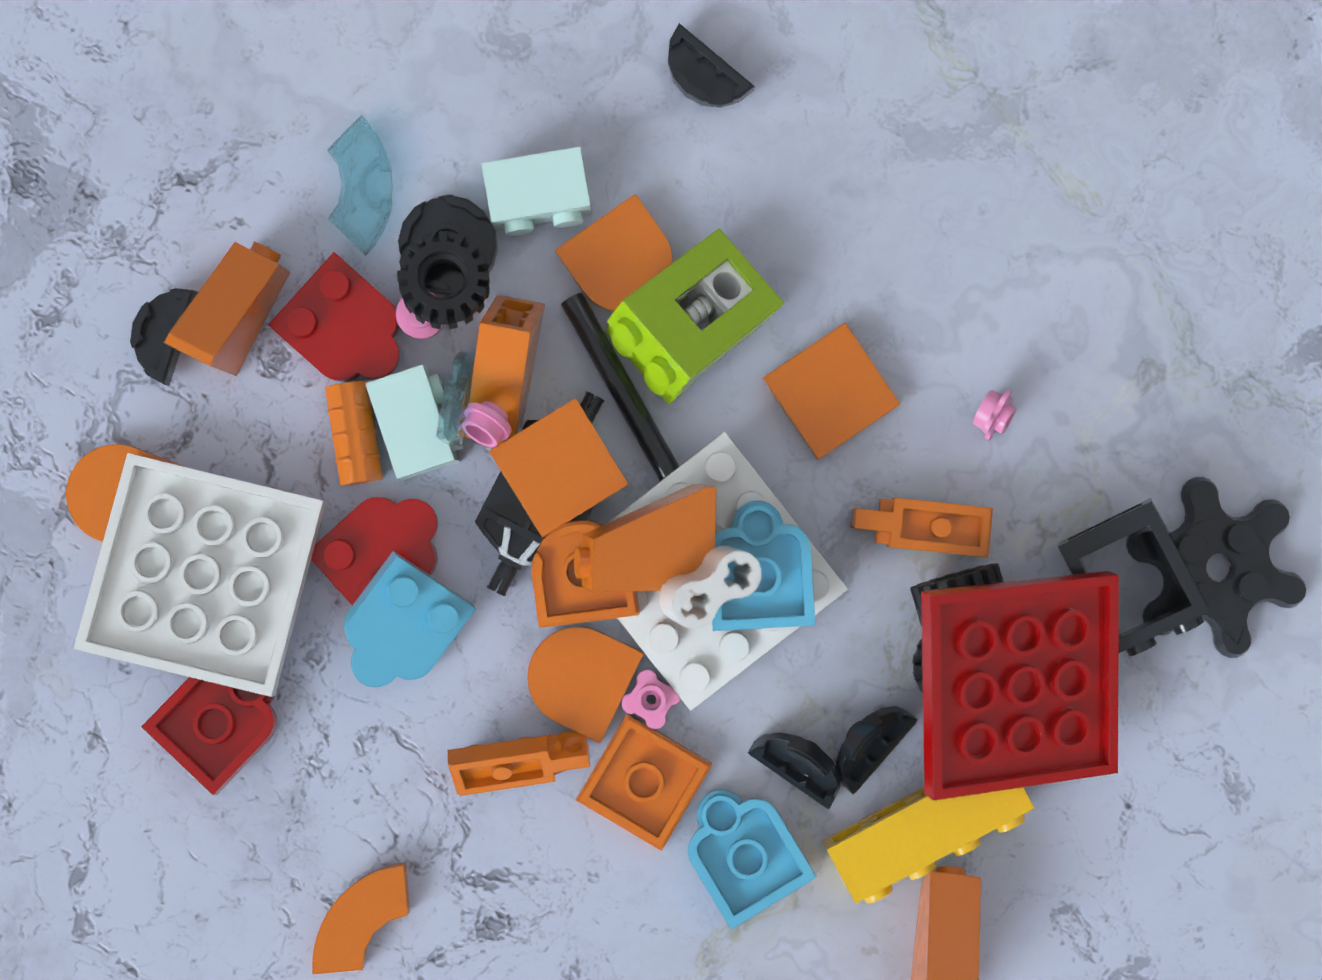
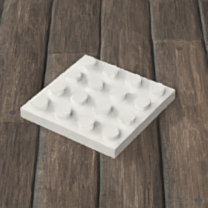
M725 431L609 521L616 520L691 484H705L716 487L715 535L723 529L732 527L736 512L744 504L752 501H764L773 505L780 513L783 524L793 525L801 529ZM809 539L816 615L845 593L848 588ZM637 591L640 614L617 618L690 711L800 627L713 631L711 621L708 625L701 628H688L664 614L659 604L660 591ZM687 591L683 595L686 599V604L682 609L690 611L693 608L690 599L695 594Z
M127 453L73 649L270 697L275 696L326 502Z

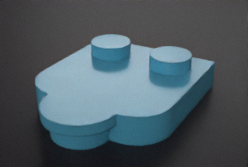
M752 501L744 504L736 512L732 527L723 529L715 535V548L718 546H730L752 554L759 562L761 580L758 588L751 595L744 598H733L726 601L718 609L715 618L712 620L713 631L815 626L811 546L808 537L798 527L783 524L780 513L773 505L764 501ZM728 563L727 567L730 573L724 579L732 581L735 578L732 570L738 564Z
M393 551L352 605L344 619L345 635L350 645L355 649L351 656V669L354 676L360 683L369 687L385 686L396 677L405 680H415L425 676L434 667L476 608L471 602Z
M728 790L712 791L701 800L697 809V820L700 828L693 834L689 842L688 855L691 864L731 930L817 878L786 824L771 803L759 798L742 801L738 795Z

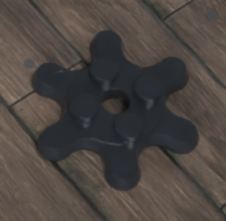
M1194 477L1189 479L1181 490V501L1185 509L1184 522L1178 529L1170 532L1208 604L1210 612L1201 615V617L1211 627L1213 644L1216 650L1228 658H1238L1244 655L1251 645V634L1248 630L1247 618L1253 606L1262 602H1270L1282 608H1292L1299 605L1306 595V586L1303 579L1294 572L1278 569L1272 564L1269 556V547L1272 540L1284 532L1289 524V511L1280 501L1269 499L1258 503L1246 516L1232 517L1220 505L1219 491L1216 484L1205 477ZM1145 527L1130 534L1126 542L1128 554L1138 562L1155 566L1163 577L1161 593L1149 602L1143 610V623L1190 602L1151 528ZM1217 553L1224 555L1228 562L1232 564L1229 567L1228 575L1221 582L1212 580L1206 571L1208 559ZM1168 630L1160 635H1168L1174 630Z

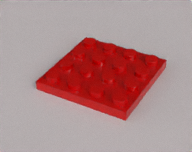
M1110 571L921 591L924 794L927 797L936 801L1118 773V574Z

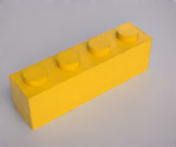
M924 787L831 835L822 840L855 904L862 900H865L866 903H873L890 894L893 890L891 885L909 876L911 880H915L929 874L930 871L937 867L935 861L953 852L954 856H961L974 850L981 844L979 838L995 829L999 833L1014 829L1025 821L1024 814L1035 808L1024 787L936 801L927 797L924 794Z

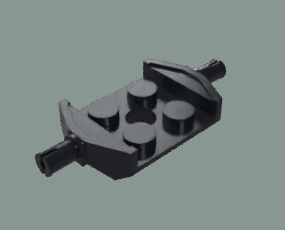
M586 391L580 406L592 424L605 400L596 396L591 408L588 409L594 394ZM526 420L522 430L538 420ZM500 471L475 523L500 554L498 559L501 562L487 588L496 591L501 579H503L496 593L506 596L517 570H521L523 566H532L538 546L546 536L541 537ZM594 506L570 521L588 520Z

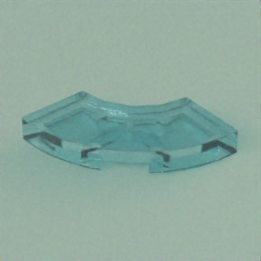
M361 115L327 149L338 165L342 183L338 204L328 220L366 256L376 245L387 225L393 203L391 201L393 184L392 168L387 151L373 127Z
M460 351L452 362V381L445 385L436 434L438 439L444 444L459 446L463 444L464 430L461 425L465 420L464 410L469 404L476 352Z

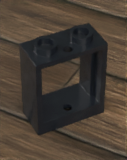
M1152 498L1061 541L1058 545L1072 575L1089 573L1081 559L1082 557L1150 526L1190 602L1126 632L1120 633L1119 631V653L1126 650L1129 656L1137 655L1152 648L1157 644L1154 637L1173 629L1175 634L1179 635L1204 623L1201 615L1210 612L1203 594Z

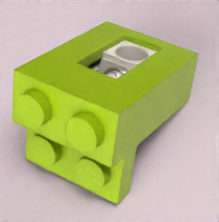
M718 228L622 300L606 321L609 326L605 332L611 338L617 352L623 357L628 358L644 376V381L653 393L661 396L670 405L683 395L703 373L762 327L785 303L722 230ZM715 290L721 293L724 298L720 297ZM688 297L692 303H686L685 309L681 308L679 304ZM708 320L711 324L701 331L698 327H700L701 323Z

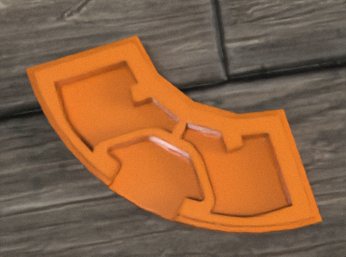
M406 862L381 867L368 873L353 883L335 901L327 912L316 937L312 959L313 974L363 970L366 965L367 947L374 933L388 921L407 916L410 913Z

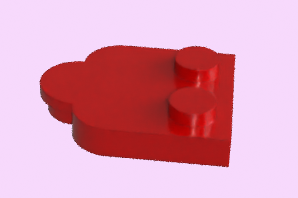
M335 252L329 256L268 324L269 327L327 378L337 382H349L360 375L369 379H380L390 375L399 363L400 350L394 339L399 330L396 319V307Z
M382 497L366 499L315 544L311 561L347 601L353 605L393 551L430 576L432 575L438 561L436 548L431 542L438 528L437 515L428 503L418 499H406L398 504Z
M188 677L141 727L212 795H218L274 735L277 728V716L270 703L275 696L270 697Z

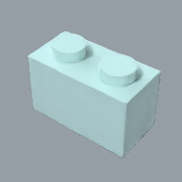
M581 147L481 163L491 223L496 231L504 230L506 236L529 234L534 231V225L553 222L555 228L572 227L582 224L583 217L592 215Z
M422 364L365 383L397 479L405 481L460 462L457 450L463 449L464 444L455 420L449 422L446 420L441 403L447 402L448 396L439 373L431 375L430 369Z

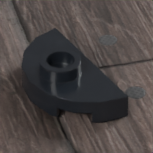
M680 23L678 24L670 38L668 66L674 84L685 97L701 106L722 108L739 103L754 91L755 86L684 26Z
M175 288L171 289L170 292L158 295L151 302H146L141 306L132 322L130 343L131 347L135 350L137 361L149 377L167 386L170 385L181 351L164 342L169 332L198 292L195 290Z
M898 706L881 708L853 724L846 734V739L842 743L836 759V767L840 773L842 785L850 793H856L917 723L918 719L907 710Z
M782 732L765 734L753 742L748 751L750 756L825 808L830 809L841 787L840 773L831 757L816 743L800 736Z

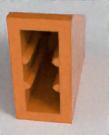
M255 241L250 249L234 242L169 332L164 343L210 367L237 376L290 274L287 269L278 264L281 255Z
M496 295L479 323L469 403L481 404L483 401H488L503 409L508 415L507 422L512 428L509 439L522 429L545 303Z
M691 484L583 534L582 547H577L574 555L576 578L582 579V586L592 592L661 591L663 584L668 579L696 571L702 564L704 557L711 549L715 548L716 487L705 484Z
M942 866L937 867L936 872L930 871L921 882L911 980H979L981 877L966 876V870L963 868Z

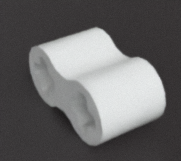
M718 546L711 549L696 571L687 575L674 576L663 584L659 593L660 607L668 618L688 628L706 626L715 618L718 609L726 601L733 598H744L751 595L758 588L761 580L759 562L752 554L730 546ZM729 562L738 564L732 570L735 577L732 581L724 579L730 573L727 567ZM687 591L695 594L690 599L693 606L690 611L682 609L686 604V599L683 595Z

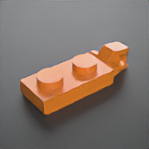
M896 497L891 500L879 499L878 511L852 509L850 528L876 531L875 543L887 544V547L988 558L993 508Z
M577 732L522 737L517 740L484 745L476 744L447 750L448 767L457 795L459 794L460 796L556 782V774L567 770L590 767V750L586 734L581 735Z

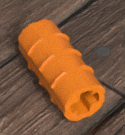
M353 381L325 387L328 406L327 413L330 418L331 438L334 443L335 462L337 463L340 486H352L383 480L380 461L381 454L378 449L377 429L375 428L372 411L373 406L365 384L368 383L367 381Z

